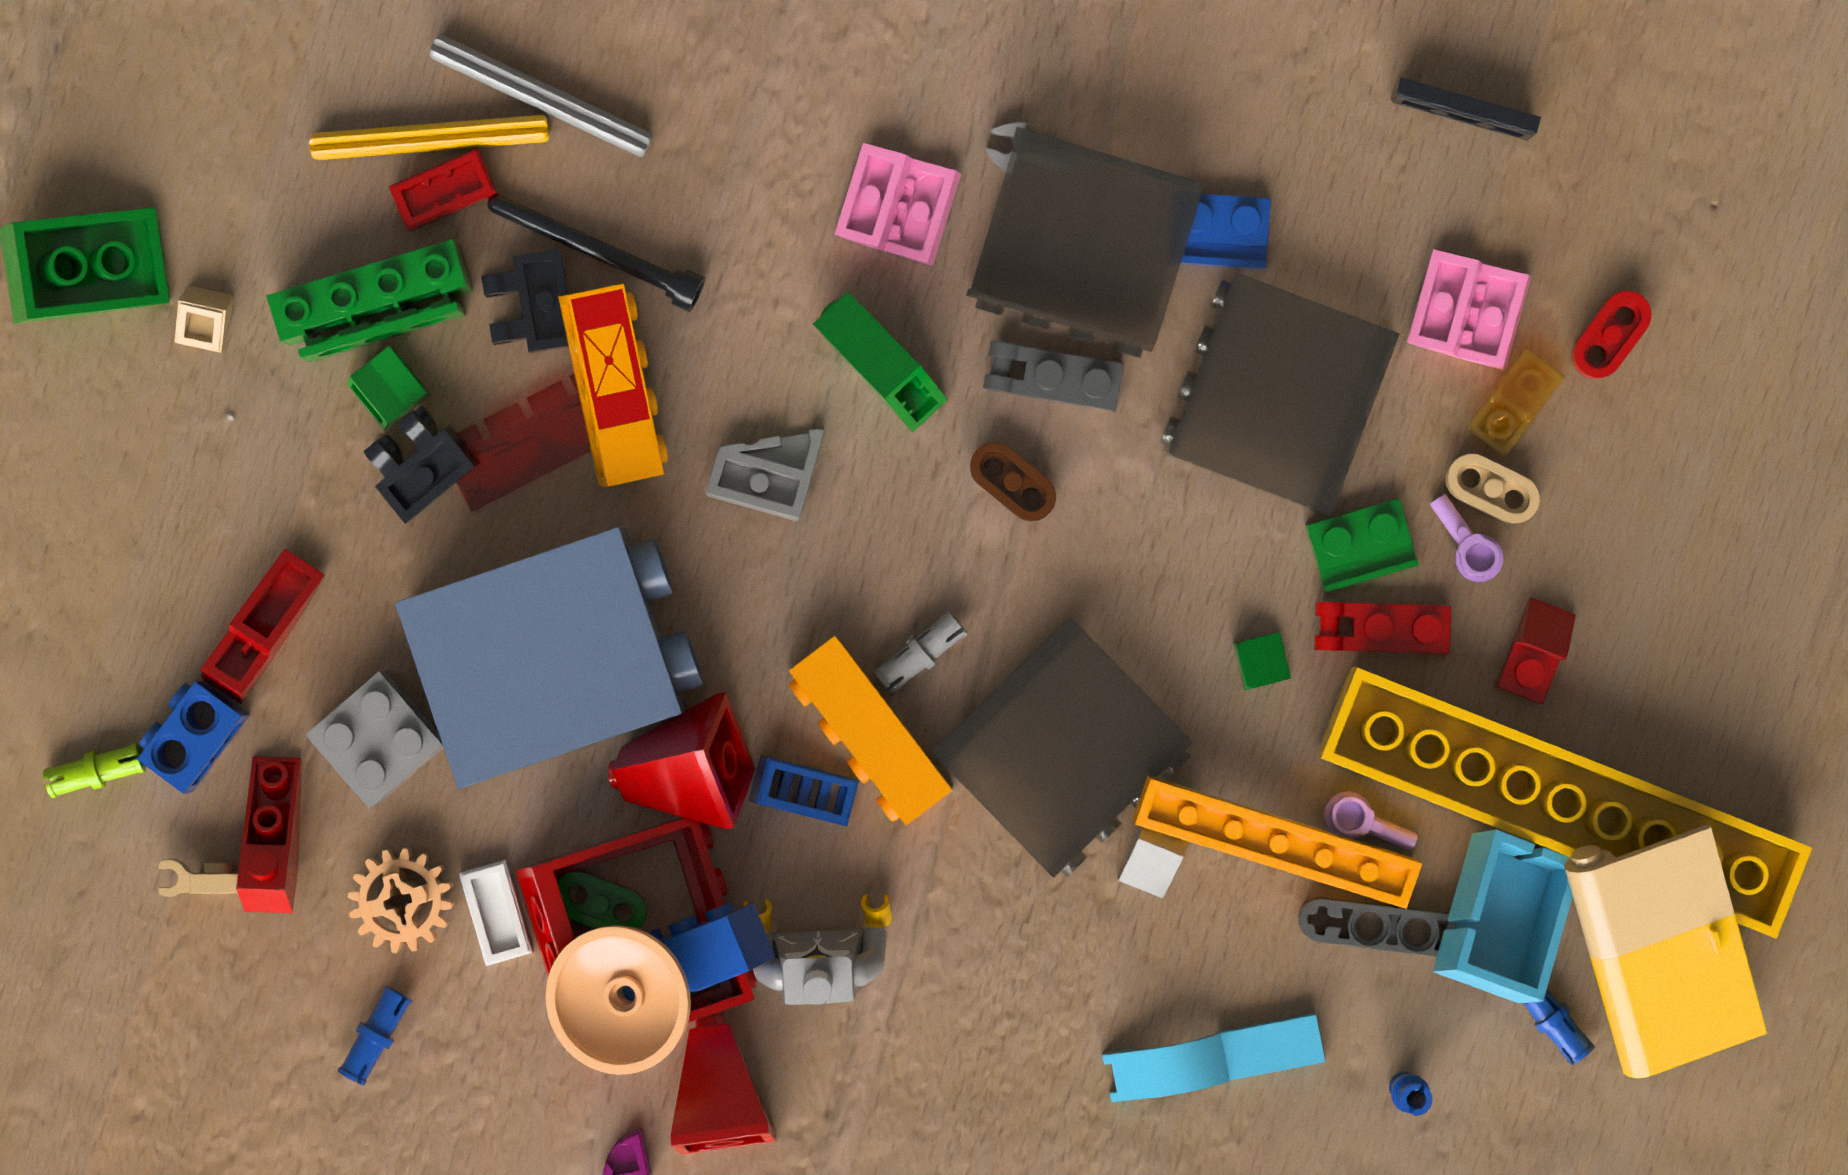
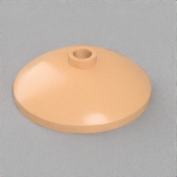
M619 925L605 926L580 935L571 941L558 955L550 970L546 986L548 1018L558 1040L574 1058L600 1072L617 1075L632 1074L653 1067L676 1048L688 1025L691 998L688 981L681 964L670 949L660 940L636 928ZM624 986H629L634 990V1001H629L624 997Z

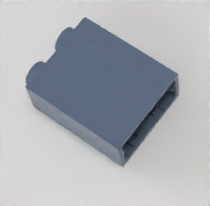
M617 527L395 603L457 789L682 714L688 710L682 693L703 686L704 680L687 631L684 630L666 637L662 635L651 600L672 594L673 589L655 538L632 545L627 529Z

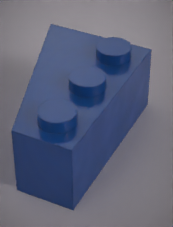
M732 901L704 912L707 920L698 923L696 915H692L669 925L671 933L662 936L659 928L647 932L660 940L675 955L684 970L690 992H697L748 972L776 957L754 903L735 909ZM624 986V997L629 1001H634V990L629 986Z

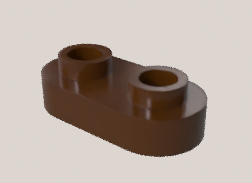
M990 442L982 445L975 451L970 462V471L974 481L1015 516L1024 521L1032 522L1045 518L1053 510L1056 502V492L1053 484L1010 447L999 442ZM990 458L1001 460L1004 466L1003 472L998 476L987 474L985 471L987 460ZM1034 488L1040 493L1041 500L1037 506L1029 507L1024 504L1022 494L1026 489Z

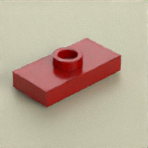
M478 148L389 186L406 229L409 232L484 201L491 196L498 195Z

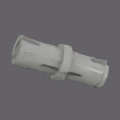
M948 610L917 637L911 635L906 639L907 645L899 650L891 659L876 668L874 673L889 692L894 694L924 668L930 670L937 663L934 660L968 633L958 619Z

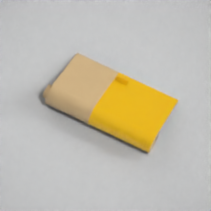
M1708 824L1619 857H1615L1611 852L1601 850L1600 847L1595 845L1583 846L1572 852L1571 858L1566 861L1564 868L1623 1074L1632 1078L1649 1077L1767 1034L1712 828Z

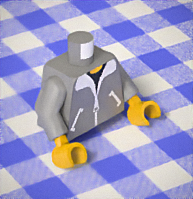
M865 894L862 897V912L865 924L868 926L866 929L772 933V935L767 933L772 923V905L769 900L764 899V913L759 914V917L776 957L753 969L756 979L763 985L779 991L784 1004L820 1005L855 1000L861 986H865L878 978L884 969L887 932L883 928L887 927L893 919L888 895L884 894V904L875 909L871 908L869 894Z

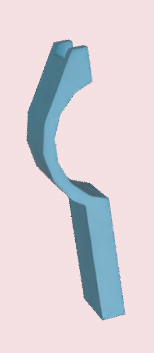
M1315 1013L1222 1030L1203 1038L1178 1044L1146 1049H1124L1102 1054L1104 1065L1112 1064L1116 1090L1109 1092L1111 1102L1182 1094L1209 1088L1231 1080L1325 1062Z

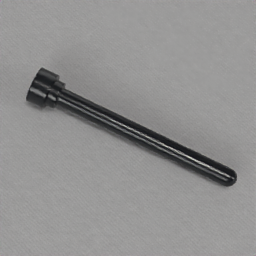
M494 195L488 199L487 206L492 213L665 290V296L672 299V305L691 312L699 299L706 277L688 269L684 273L676 270L674 273L669 272L501 195Z

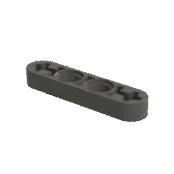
M1316 897L1306 901L1298 914V924L1302 932L1311 940L1317 942L1437 957L1439 949L1434 948L1439 938L1438 920H1446L1443 930L1454 929L1456 925L1447 921L1449 916L1447 912L1414 908L1405 909L1398 906L1326 897ZM1324 906L1327 915L1343 918L1341 909L1349 908L1350 911L1346 919L1347 937L1338 936L1342 928L1336 925H1324L1323 932L1316 933L1315 926L1307 922L1308 915L1317 914L1318 907ZM1365 912L1376 913L1382 921L1380 933L1372 939L1361 938L1355 931L1356 919ZM1412 918L1424 919L1429 925V936L1420 945L1409 944L1403 937L1404 925Z

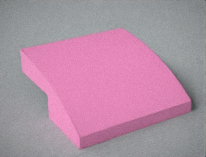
M863 143L834 235L933 266L962 174L953 169L912 159L903 153Z
M1433 249L1407 342L1438 353L1506 371L1531 282L1530 275L1482 264L1480 260Z

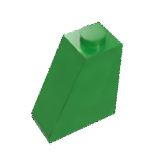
M848 291L840 299L830 302L823 309L820 318L813 323L814 327L912 432L948 400L921 365Z

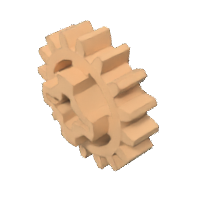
M405 847L402 849L400 857L396 858L393 851L387 849L382 851V864L373 857L365 861L370 871L369 874L361 872L354 874L353 879L361 885L360 890L349 892L347 898L358 901L359 907L351 911L349 916L350 918L362 917L364 924L358 930L360 936L370 931L376 934L372 946L378 948L388 940L390 941L391 952L398 953L403 942H407L412 952L420 949V936L432 943L437 939V935L432 927L434 925L442 928L448 926L449 920L441 915L442 910L452 909L455 906V902L444 899L443 893L451 889L453 883H440L438 876L445 868L441 864L430 869L427 866L430 854L425 852L417 860L412 859L411 847ZM403 868L417 872L427 883L420 885L407 878L406 871ZM383 873L384 887L379 897L370 900L373 884ZM397 887H399L401 894L410 893L412 897V902L405 906L406 912L403 911L401 906H393L390 898L397 895ZM433 900L429 917L423 925L419 926L420 919L418 913L422 905ZM382 915L395 922L397 931L386 928L376 917Z

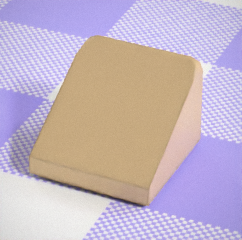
M188 286L178 300L175 343L222 353L232 313L234 296Z

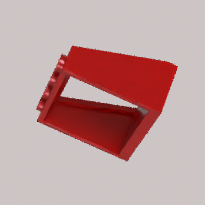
M681 817L515 869L547 976H549L550 970L561 951L575 939L555 877L673 841L698 923L707 920L704 912L725 904L723 896L728 893L727 885L722 871L718 867H713L708 850L713 849V841L707 824ZM753 969L717 983V988L691 995L688 1022L755 1000L752 988L756 987Z

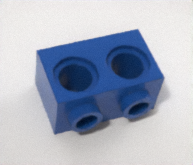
M195 681L192 686L187 683L182 685L168 704L173 709L172 713L163 725L159 722L154 723L139 743L144 750L137 760L182 794L195 790L250 716V714L206 681ZM201 701L208 702L215 711V720L207 729L199 726L194 719L195 707ZM172 740L182 743L186 750V759L179 767L171 765L165 756L166 746Z

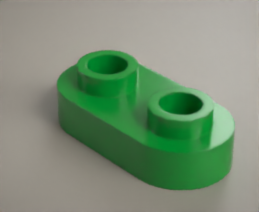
M582 870L571 871L557 881L568 919L594 929L619 925L639 930L647 919V904L644 898L633 889ZM579 885L586 889L587 899L585 902L576 903L571 899L570 890L573 886ZM626 903L632 908V916L629 920L624 921L617 918L615 915L617 904Z

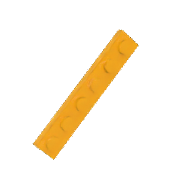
M1147 775L1132 819L1135 825L1405 909H1407L1422 867V863L1418 859Z

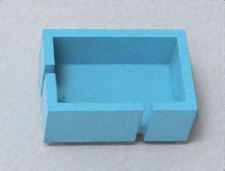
M1496 829L1472 834L1447 921L1456 925L1454 929L1444 930L1433 972L1516 1003L1544 1001L1573 897L1564 864L1571 857L1544 847L1534 849V843Z

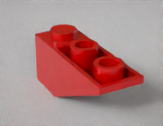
M252 757L236 890L245 912L293 913L299 856L302 760L299 757Z

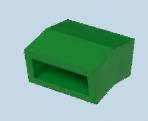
M390 346L350 375L346 383L383 430H386L431 395L394 348Z

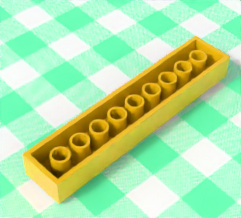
M1350 667L1316 753V757L1571 857L1572 852L1576 849L1588 845L1598 846L1601 850H1607L1615 857H1619L1708 824L1712 828L1737 923L1776 939L1812 851L1810 846L1357 667Z

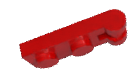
M1315 602V616H1320L1319 636L1314 635V650L1450 654L1451 606ZM1339 617H1352V637L1339 636Z

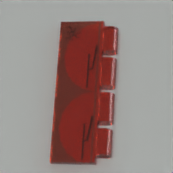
M575 373L569 375L577 391V394L571 397L561 380L526 397L534 413L530 418L527 419L522 407L517 402L483 419L491 435L490 438L484 440L476 424L457 433L480 462L478 466L457 482L471 512L591 451Z

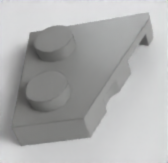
M813 429L809 430L808 433L783 438L775 436L760 439L758 442L751 444L737 443L719 447L706 496L799 522L824 437V430Z

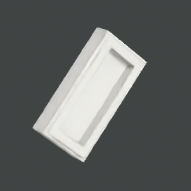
M505 859L459 873L485 965H492L534 952L508 860Z

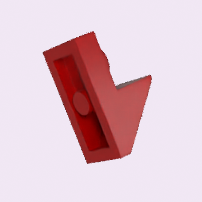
M1529 597L1495 687L1543 705L1560 660H1566L1568 656L1576 614Z

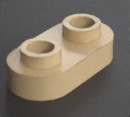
M1479 454L1462 455L1453 460L1446 471V486L1451 495L1505 523L1516 524L1525 522L1538 510L1540 495L1536 485L1527 477ZM1466 469L1473 470L1478 477L1476 485L1472 488L1466 487L1461 481V475ZM1510 490L1516 491L1521 497V503L1516 509H1511L1505 504V495Z

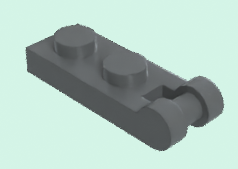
M991 341L989 356L993 357L990 374H985L983 389L1116 412L1124 368L1123 363ZM1012 360L1026 363L1023 380L1009 378Z

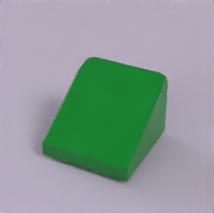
M1280 632L1233 643L1244 690L1291 679Z

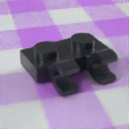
M561 249L513 256L515 271L481 276L484 296L486 298L508 295L515 292L519 293L523 319L489 324L494 345L508 344L526 339L529 353L569 347L558 296L568 295Z
M420 406L415 411L412 410L398 422L402 430L419 447V450L407 460H403L399 446L388 434L381 440L377 439L364 450L369 461L385 477L375 486L376 489L405 524L414 519L480 464L479 460L451 425L438 432L433 417L423 406Z

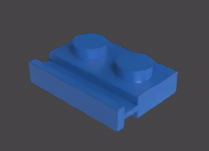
M1174 192L1169 263L1265 270L1271 198Z

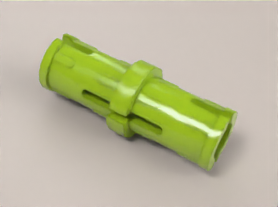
M136 742L102 754L91 751L85 753L81 760L52 768H44L43 778L45 781L50 779V782L64 778V780L45 785L47 792L51 798H56L58 795L92 786L95 790L106 787L107 781L136 773L146 772V766L137 759L125 762L126 760L139 757L143 752L142 748Z

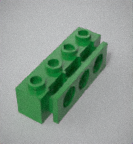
M451 239L266 295L280 342L289 346L305 342L306 347L298 349L300 359L313 362L466 316L464 307L458 302H453L452 297L474 290L460 244ZM443 295V300L430 303V307L416 310V308L406 309L408 305ZM394 309L397 310L396 314L386 316L383 321L370 324V322L361 324L360 322L361 319ZM348 323L351 326L350 328L337 331L338 334L326 338H323V336L315 338L314 336L315 333Z

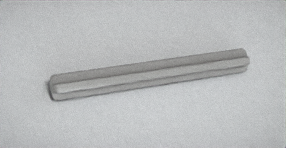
M443 34L438 35L431 46L429 55L433 60L638 157H643L651 145L653 136L650 132Z

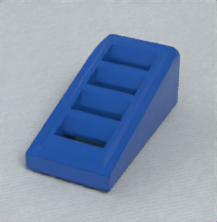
M761 755L749 801L847 827L859 780ZM775 769L782 770L775 798L769 797ZM795 773L801 775L795 802L792 803L788 802L787 799ZM813 779H818L821 781L814 808L808 807L807 802ZM832 783L840 785L833 813L825 811Z

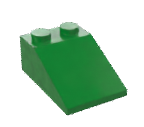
M155 207L12 222L0 228L13 324L63 319L170 303Z

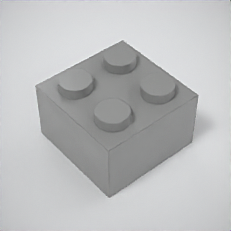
M387 670L377 672L306 734V737L369 809L378 806L444 749L437 727Z

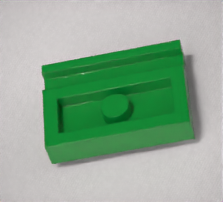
M1400 498L1305 526L1317 569L1323 583L1324 593L1419 566Z

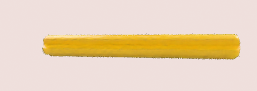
M531 115L331 131L311 134L309 144L310 152L314 159L326 160L546 142L549 139V124L546 116Z

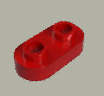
M1622 291L1612 295L1604 302L1572 347V363L1581 375L1590 379H1601L1613 374L1648 329L1651 322V308L1648 301L1642 295L1633 291ZM1619 308H1626L1631 312L1632 320L1629 325H1622L1617 321L1616 313ZM1592 346L1599 347L1603 352V360L1599 364H1594L1588 359L1587 353Z

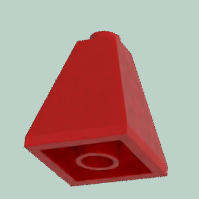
M726 692L709 697L679 716L668 720L622 746L616 760L610 761L608 765V778L612 788L620 790L624 801L719 828L730 829L735 827L756 768Z
M712 1016L695 1020L696 1028L689 1029L670 1135L671 1146L678 1153L684 1155L776 1142L775 1131L731 1027L728 1023L724 1024L723 1016Z

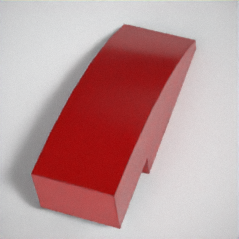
M284 548L233 618L226 635L201 667V679L239 704H242L293 630L325 578V574Z

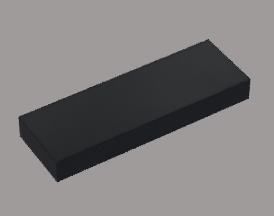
M1402 77L1395 83L1391 97L1395 104L1525 141L1537 134L1541 117Z

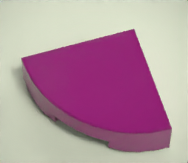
M642 1128L626 1134L613 1146L605 1161L603 1175H652Z

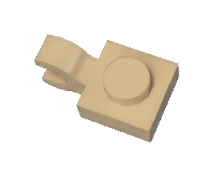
M178 859L164 860L158 863V869L174 870L178 876V881L173 887L165 886L158 888V894L172 897L181 893H237L238 871H233V862L203 863L204 871L193 872L184 862Z

